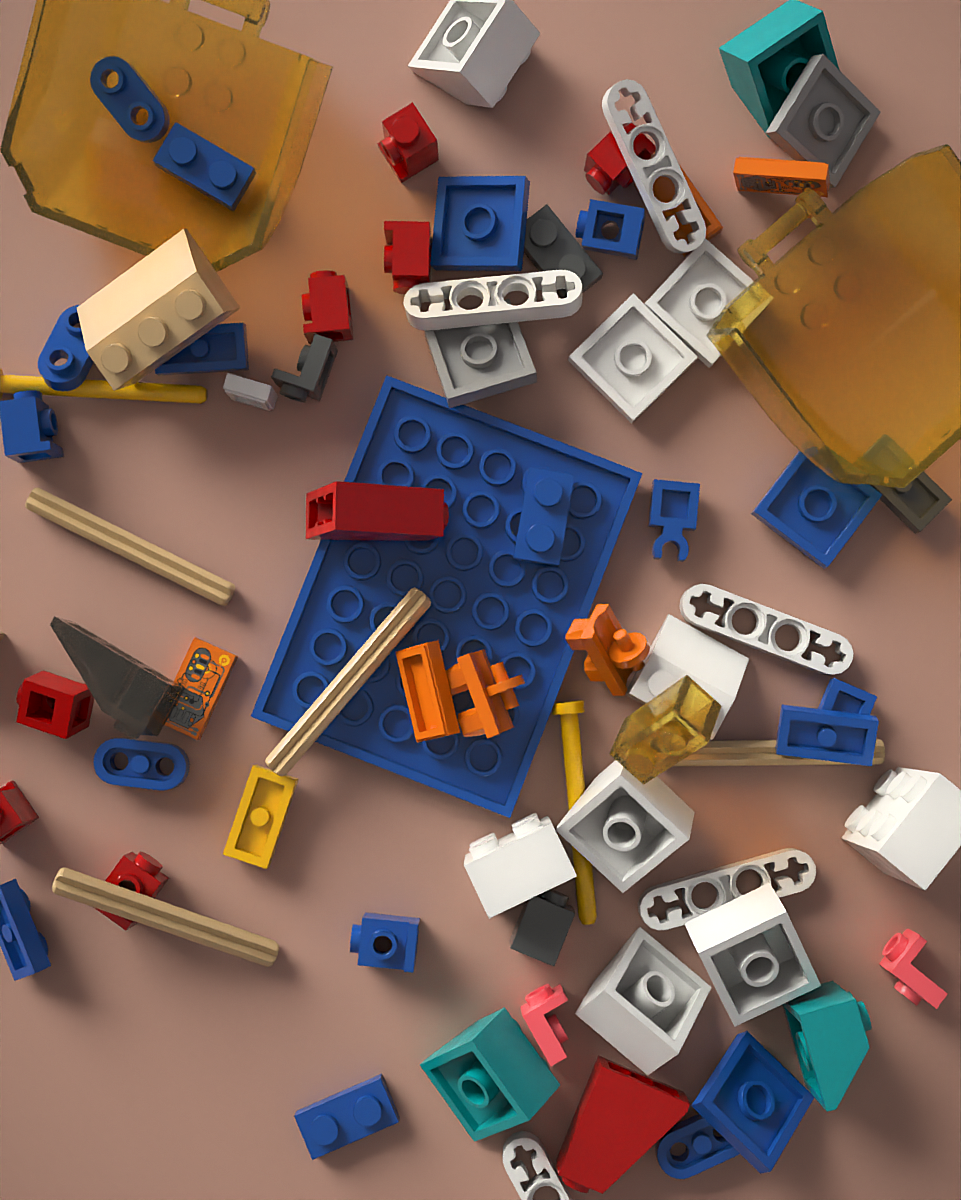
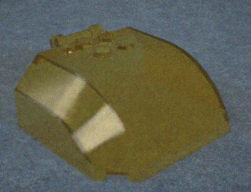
M36 0L0 151L8 167H14L27 194L23 196L31 212L148 256L181 230L187 229L214 270L218 272L263 250L275 232L300 175L333 66L259 38L262 27L265 25L269 15V0H202L244 16L245 20L242 31L188 11L190 0H170L169 3L161 0ZM108 56H115L129 62L166 106L170 118L169 128L160 140L144 143L130 137L92 90L90 77L93 67L99 60ZM116 72L109 74L107 77L108 87L114 88L119 81ZM141 109L137 113L136 121L138 125H143L147 122L148 112L146 109ZM175 122L255 168L256 175L234 212L159 169L152 160Z
M948 144L913 154L860 188L833 213H831L824 201L814 190L810 188L805 189L796 197V204L755 240L748 239L738 248L739 256L746 265L755 271L758 278L723 308L706 335L777 428L812 463L839 483L905 488L961 439V162ZM810 218L816 228L773 264L767 253L802 222Z

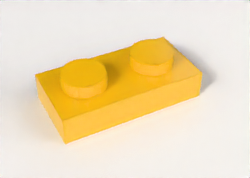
M252 765L223 855L265 869L270 867L299 780L298 778L289 775L281 777L270 769Z

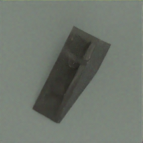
M54 616L50 626L101 710L116 719L113 726L120 732L135 739H138L140 735L158 736L184 692L185 687L76 622Z

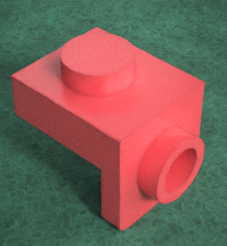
M906 929L903 934H895L885 945L882 952L885 957L879 965L899 980L893 988L917 1006L921 1000H924L937 1009L948 993L911 964L925 946L927 940L910 929Z

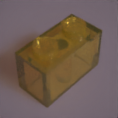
M686 675L624 719L609 755L644 785L709 743L722 706Z

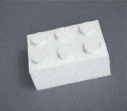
M898 767L895 771L890 769L875 784L873 790L877 794L866 807L863 805L859 806L845 822V827L848 830L841 838L884 874L926 890L961 846V790L940 773Z

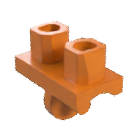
M597 604L590 619H574L565 638L572 650H586L588 652L584 661L586 675L590 681L605 682L613 696H625L628 690L626 686L628 677L633 671H639L644 667L643 660H645L650 650L649 643L644 635L637 632L627 633L621 627L609 604Z
M485 649L458 657V663L446 670L451 695L469 690L475 705L474 708L458 714V723L463 736L472 737L485 734L487 738L514 728L508 710L519 706L513 688L525 683L523 675L521 674L509 679L503 662L490 665Z

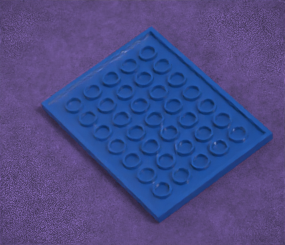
M386 375L344 482L444 489V502L447 503L449 509V519L444 529V536L427 541L321 540L251 717L290 731L410 589L418 588L430 598L431 606L315 742L510 818L575 651L565 639L566 633L574 619H587L642 473L469 406L459 405L449 408L445 397ZM529 466L575 474L559 567L513 559ZM438 640L445 670L458 663V657L485 649L490 665L503 662L509 679L521 674L523 675L525 683L513 688L519 706L508 710L514 728L487 738L485 734L464 737L459 726L460 733L417 743L395 652ZM469 690L452 696L457 720L459 713L475 707Z

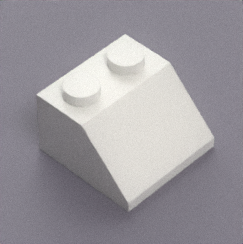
M450 0L408 67L415 74L467 105L493 108L505 95L507 85L519 66L528 59L531 48L541 33L513 0Z
M668 614L650 646L649 654L643 660L644 667L636 672L625 695L702 738L713 740L736 698L749 658Z
M628 749L592 781L557 825L556 831L624 893L690 839L695 812Z
M639 927L595 979L575 1014L646 1075H649L679 1054L712 987Z

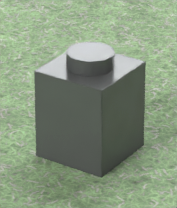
M550 889L525 901L509 941L510 949L555 966L575 916L574 908L567 904L569 897Z

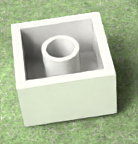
M533 813L511 824L512 833L498 840L495 833H491L469 845L470 853L465 855L464 867L489 919L577 877L548 816L539 819L537 813Z
M770 883L684 923L734 1027L821 986L789 915Z

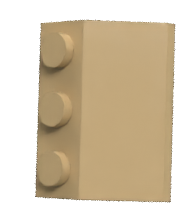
M183 229L77 307L86 351L115 391L137 383L238 311L240 307L189 231Z

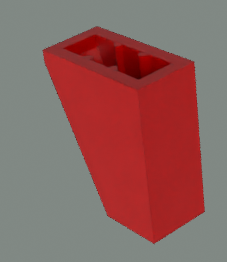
M335 481L306 493V539L427 541L444 536V529L449 519L448 505L444 502V489Z
M598 1055L556 1158L558 1175L563 1177V1183L582 1193H588L589 1189L603 1194L687 1114L690 1102L684 1091Z

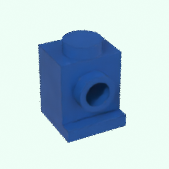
M590 199L588 211H580L576 238L583 239L582 247L584 250L637 260L646 218L645 208ZM609 223L616 224L619 227V233L613 239H606L602 235L603 227Z
M20 391L13 394L14 399L0 401V419L6 457L18 463L64 457L63 448L53 443L52 436H57L58 434L55 412L52 408L49 409V405L43 402L40 391Z
M365 912L362 917V925L353 924L351 932L350 953H359L357 965L404 970V972L413 973L416 964L420 918ZM379 936L388 937L392 942V948L386 952L379 951L375 947V939Z

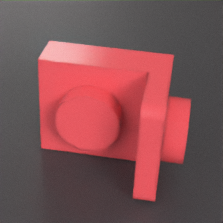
M549 984L540 986L525 997L527 1003L520 1007L525 1022L550 1066L567 1058L562 1043L569 1038L556 1014L548 1018L546 1016V1013L568 1001L561 984L554 988H551Z

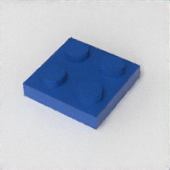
M526 176L438 177L430 266L436 271H522L530 189L528 178Z
M808 440L751 514L825 569L838 555L881 498L882 494L811 440Z
M748 1031L736 1035L691 1106L762 1174L772 1171L815 1097Z

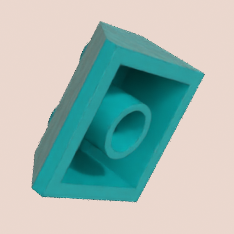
M798 0L787 1L719 47L731 87L764 132L767 131L812 56L824 54L839 69L823 11Z
M834 981L822 983L820 987L782 1004L805 1087L827 1112L837 1109L870 1048L865 1031L872 1029L870 1017L862 1001L857 1002L850 991L847 992Z
M505 1007L477 1020L420 1064L423 1071L474 1142L530 1121L560 1087V1083L550 1071L545 1060L539 1056L522 1032L520 1025L511 1017Z

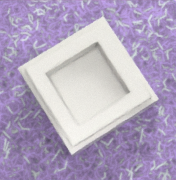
M227 373L223 389L231 400L267 411L274 410L278 395L271 385Z

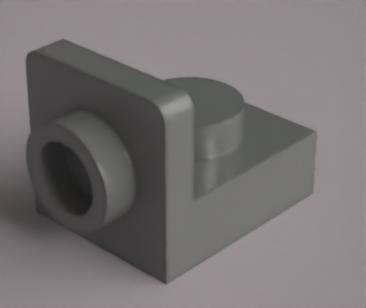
M315 334L311 346L305 345L303 347L297 364V371L301 372L300 377L274 369L271 378L281 388L279 392L281 395L303 403L306 402L307 397L320 401L338 352L333 340Z

